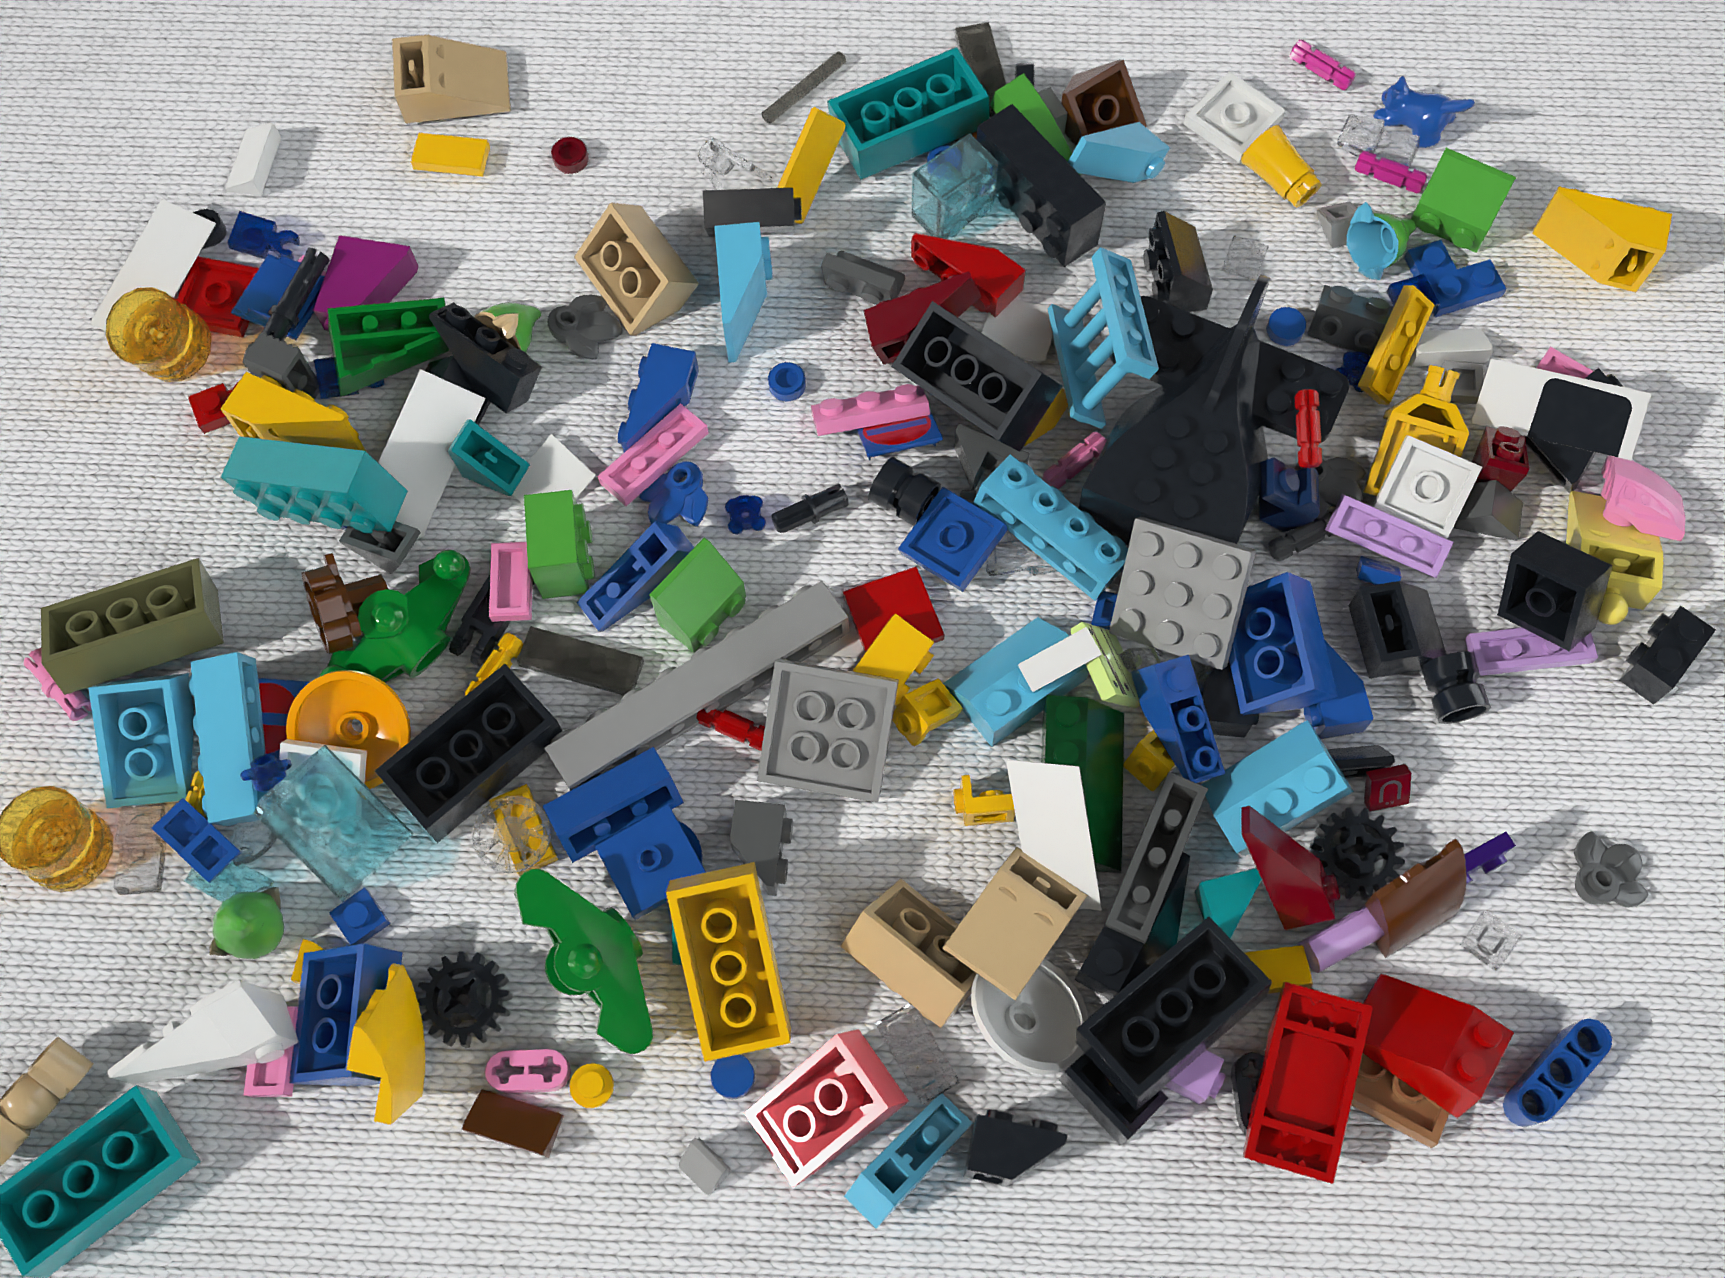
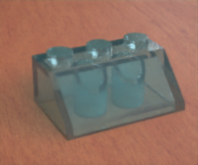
M326 745L322 746L261 797L254 811V814L342 902L373 876L414 834Z

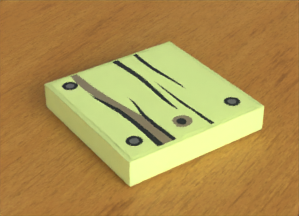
M1085 622L1072 627L1071 634L1087 627L1102 655L1085 664L1101 699L1132 708L1141 706L1130 673L1133 670L1117 636L1110 634L1107 629Z

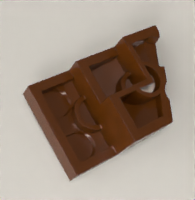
M1457 839L1446 844L1439 854L1425 862L1416 864L1401 876L1376 891L1364 904L1385 933L1376 942V946L1385 958L1451 919L1460 910L1465 896L1467 875L1463 847Z

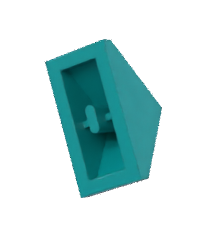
M471 419L465 422L448 449V453L462 477L507 496H512L530 466L523 458Z
M1257 868L1202 881L1194 891L1203 921L1209 916L1230 939L1262 880Z

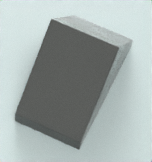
M1497 480L1475 483L1453 528L1517 541L1520 533L1523 502Z
M395 521L391 532L373 530L372 533H364L348 526L339 542L379 568L392 574L402 564L421 532L417 528Z

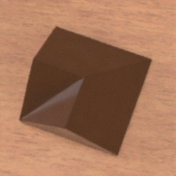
M1124 59L1073 75L1062 93L1061 104L1067 111L1065 134L1075 146H1077L1082 136L1140 122L1145 127L1147 126Z

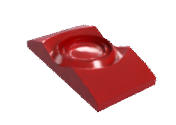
M1283 982L1268 1033L1260 1080L1251 1106L1243 1158L1334 1184L1373 1006L1289 982Z

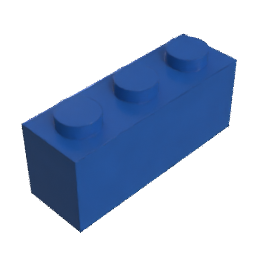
M652 747L543 805V808L557 837L572 863L596 851V845L668 804L671 809H674L684 802L667 768L655 748Z

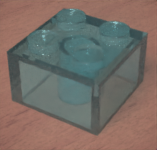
M969 133L912 173L911 216L930 236L943 239L956 237L964 230L967 224L977 217L982 218L986 216L994 207L998 161Z

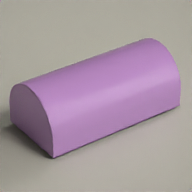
M1363 906L1298 942V945H1304L1309 967L1314 972L1320 973L1379 940L1385 933L1367 907Z

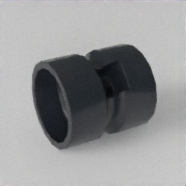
M891 457L875 477L869 491L868 500L887 511L895 508L896 516L915 526L939 493L941 484L923 473L913 475L912 467L895 457Z
M1472 652L1449 653L1432 659L1421 667L1428 691L1436 693L1431 702L1438 723L1452 724L1478 717L1491 709L1484 685L1476 683L1480 673Z

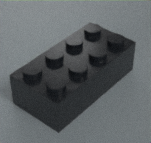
M1013 104L977 126L974 173L977 179L982 184H987L996 193L1000 204L1004 208L1010 209L1019 218L1021 226L1027 233L1035 235L1042 243L1043 249L1049 257L1056 258L1063 267H1066L1098 245L1106 202Z
M933 301L891 366L993 438L1019 452L1063 386Z
M504 664L378 767L375 772L438 843L546 752L544 747L551 744L552 739L563 731L554 716L510 668Z
M1208 916L1077 1027L1076 1044L1137 1111L1267 997L1272 981Z

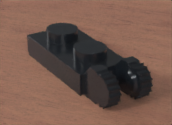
M490 575L461 619L462 624L449 645V652L456 656H461L470 644L474 631L482 634L470 656L471 663L478 667L485 663L493 651L495 641L498 642L511 622H492L489 617Z

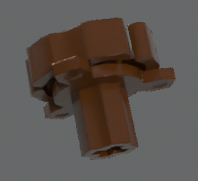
M333 553L323 555L326 566L301 573L315 626L326 653L329 654L353 647L352 635L353 637L362 635L358 621L360 606L374 592L388 589L382 574L344 585Z

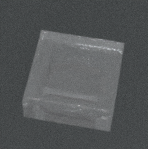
M1486 909L1480 914L1459 945L1488 967L1497 971L1502 967L1523 935Z

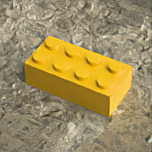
M755 862L670 880L666 895L704 1062L791 1043V1024Z

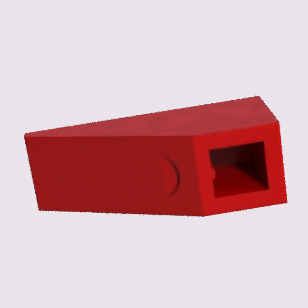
M917 233L912 236L911 258L922 270H929L939 277L941 281L946 280L952 275L963 274L968 271L971 273L981 294V298L972 306L980 312L990 313L996 318L1023 291L1026 270L998 249Z

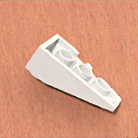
M238 979L196 1002L189 1008L192 1015L190 1018L180 1024L179 1022L171 1021L162 1028L164 1037L161 1040L141 1044L109 1068L107 1072L110 1079L135 1085L238 1066L272 1062L282 1057L285 1049L299 1041L284 996Z

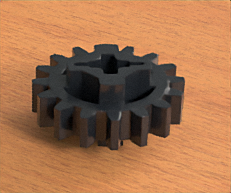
M1351 807L1346 808L1342 812L1341 818L1336 813L1330 814L1326 819L1328 825L1321 823L1315 830V833L1320 838H1314L1310 843V848L1319 852L1315 856L1320 859L1326 875H1334L1338 888L1342 887L1345 889V898L1349 900L1357 891L1360 892L1363 900H1368L1373 895V889L1376 892L1387 885V882L1390 883L1398 878L1400 875L1394 869H1400L1405 864V859L1396 856V853L1405 847L1404 843L1393 842L1391 838L1397 831L1396 827H1390L1385 830L1382 827L1385 817L1380 815L1373 821L1369 819V810L1367 808H1363L1358 816L1354 815ZM1341 831L1342 835L1339 837L1341 844L1331 848L1334 835ZM1353 847L1355 853H1362L1366 856L1361 860L1358 854H1351L1348 851ZM1383 859V865L1379 874L1373 877V872L1375 871L1374 863Z
M459 951L457 962L454 963L446 956L442 957L443 968L440 971L432 967L427 969L432 977L431 982H419L418 987L426 992L425 997L417 999L419 1008L427 1010L421 1015L422 1023L424 1025L433 1023L428 1033L435 1039L444 1033L443 1043L451 1047L456 1042L457 1037L460 1044L465 1048H470L472 1037L474 1036L482 1043L487 1042L485 1031L491 1028L499 1032L501 1027L496 1022L498 1016L507 1017L510 1015V1011L503 1007L502 1003L512 999L513 994L508 990L501 989V987L509 982L508 977L504 973L495 975L500 966L493 960L484 966L485 957L480 953H476L472 961H469L468 955L464 951ZM470 972L466 978H451L460 973ZM491 988V1003L487 1009L486 994ZM440 990H442V1005L438 1008V995ZM465 993L471 999L466 1007L458 1000L459 995ZM465 1020L477 1021L467 1027H458Z

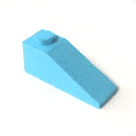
M1140 122L1082 136L1068 163L1080 174L1136 183L1149 178L1153 179L1161 172L1165 165L1163 159L1170 147Z
M940 1092L859 1175L844 1197L877 1229L969 1129L973 1122Z

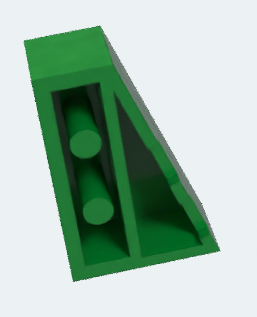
M434 298L328 308V329L340 397L448 352L449 348L429 319L431 312L446 306L445 299Z

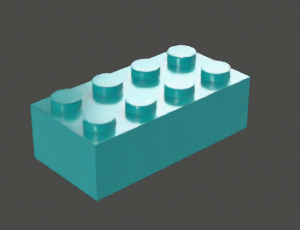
M957 47L827 101L829 114L846 124L839 144L861 180L977 131L978 125L989 119V95Z
M240 436L221 475V478L234 488L233 493L236 496L253 503L257 507V513L267 519L278 521L280 517L290 518L304 525H309L311 521L319 522L334 529H340L341 526H349L364 533H372L373 530L391 532L408 492L366 451Z
M136 1085L0 1185V1239L23 1277L48 1278L201 1163V1160L158 1093Z

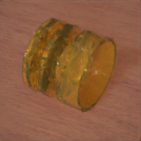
M153 287L136 288L123 294L114 303L106 319L105 335L110 349L121 360L164 382H181L194 376L205 365L211 352L212 336L206 321L195 311L181 304L168 293Z
M53 786L32 788L16 796L3 809L0 815V858L45 889L60 893L78 890L93 882L106 869L112 856L114 837L108 823L65 789Z

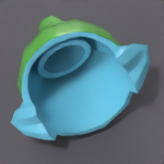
M1367 202L1359 206L1351 219L1346 242L1354 263L1359 266L1358 271L1369 279L1380 280L1384 269L1393 266L1406 251L1409 236L1416 229V224L1412 219L1400 218L1386 212L1372 211Z

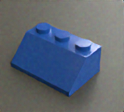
M1290 572L1259 582L1246 589L1229 656L1241 714L1250 715L1302 709L1338 697L1311 582Z
M363 943L304 953L295 1030L299 1042L293 1046L290 1084L338 1086L380 1084V1077L346 1070L353 1027L361 1013L368 1006L375 990L386 989L388 969L393 963L402 965L403 952Z

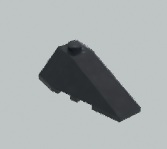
M1182 852L1146 943L1144 944L1104 925L1074 979L1075 981L1111 1000L1177 944L1190 855Z

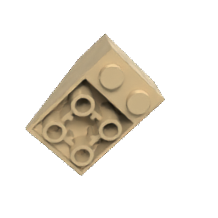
M432 35L392 39L394 92L405 124L511 111L506 51Z
M1016 847L963 918L943 949L1016 1000L1087 895Z

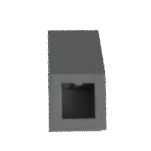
M735 800L730 833L732 849L743 864L755 862L759 884L768 895L777 896L778 884H786L788 859H782L784 843L791 844L793 819L787 818L786 808L783 804Z

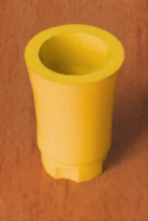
M1280 125L1272 126L1263 132L1247 148L1241 158V163L1257 173L1284 200L1287 199L1296 208L1305 204L1322 185L1314 174L1313 168L1290 143Z

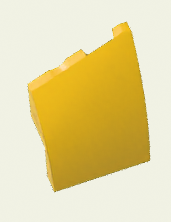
M395 963L391 964L388 969L386 989L375 990L368 1006L361 1013L353 1027L346 1069L381 1078L374 1121L392 1125L423 1096L425 1079V1040L419 1003L404 965Z

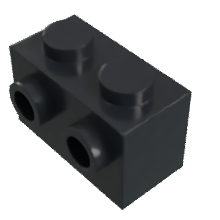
M1682 606L1677 608L1669 617L1662 613L1647 631L1652 635L1646 644L1640 642L1625 660L1630 666L1619 681L1654 705L1676 686L1716 629Z

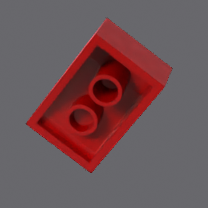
M1382 973L1377 977L1363 1004L1373 1006L1363 1054L1456 1118H1459L1482 1098L1514 1034L1510 1029L1473 1005Z

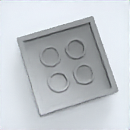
M1142 516L1135 518L1109 633L1181 657L1189 654L1190 660L1221 670L1224 669L1228 664L1256 550Z
M782 659L775 660L757 781L878 803L899 679Z

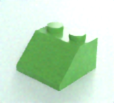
M1445 148L1411 219L1421 231L1436 235L1454 243L1460 248H1466L1477 253L1516 177L1449 148Z
M705 537L649 594L659 625L693 653L701 645L707 646L718 634L719 626L728 616L730 618L736 616L746 602L744 582Z

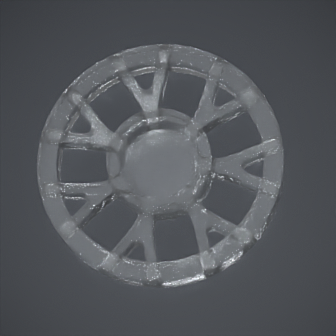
M506 796L491 802L477 816L472 829V843L478 857L489 868L503 873H516L535 865L546 853L551 840V825L546 813L536 802L522 796ZM513 804L525 805L519 818L511 816ZM500 808L505 818L495 823L490 819L489 815ZM538 814L543 824L528 829L524 822ZM481 829H494V837L480 840ZM543 830V835L538 834L537 832ZM529 836L542 840L536 851L525 846ZM498 844L502 851L495 861H492L486 854L494 845ZM481 845H486V847L482 850ZM520 850L523 862L510 865L509 852ZM527 852L533 854V855H532L531 857H529L528 859L526 858V853H527ZM505 858L506 865L499 864Z

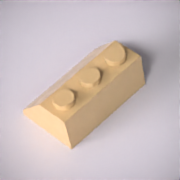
M610 202L574 256L630 336L638 335L679 311L699 284L643 207L639 205Z
M899 879L862 911L840 946L857 963L865 966L880 978L890 990L902 996L919 1010L923 1017L931 1020L940 1028L945 1025L971 995L973 981L977 974L943 949L959 924L902 879Z

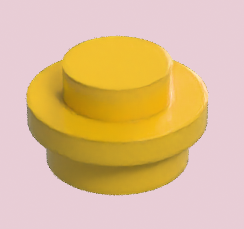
M596 1063L581 1066L574 1072L570 1080L572 1098L576 1103L585 1108L593 1109L604 1105L611 1098L614 1090V1080L611 1073L604 1066Z

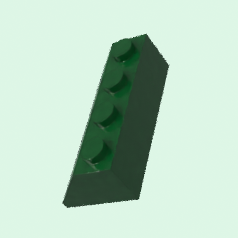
M1047 695L1043 709L1041 763L1079 767L1095 871L1121 873L1124 713L1088 697Z

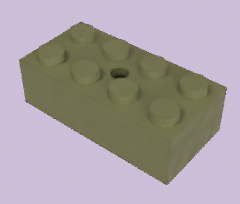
M199 558L41 608L42 665L64 695L224 643L218 589Z

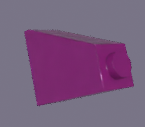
M339 235L313 310L323 329L329 332L328 308L390 303L417 273L419 266L410 246Z

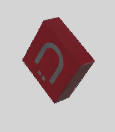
M1406 764L1366 772L1364 804L1369 812L1409 804L1412 772Z

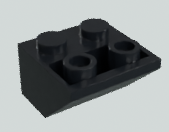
M1166 211L1157 212L1154 227L1149 229V248L1145 249L1143 254L1145 269L1147 272L1152 271L1154 279L1152 282L1153 298L1187 312L1207 310L1213 287L1195 226Z
M1401 581L1365 586L1358 589L1348 605L1369 679L1421 671V667L1428 661L1446 655L1427 590Z
M987 1109L985 1116L977 1114L974 1121L963 1177L1007 1187L1056 1154L1066 1144L1068 1134L1057 1132L1058 1124L1039 1119H1032L1031 1124L1028 1125L1013 1122V1114Z

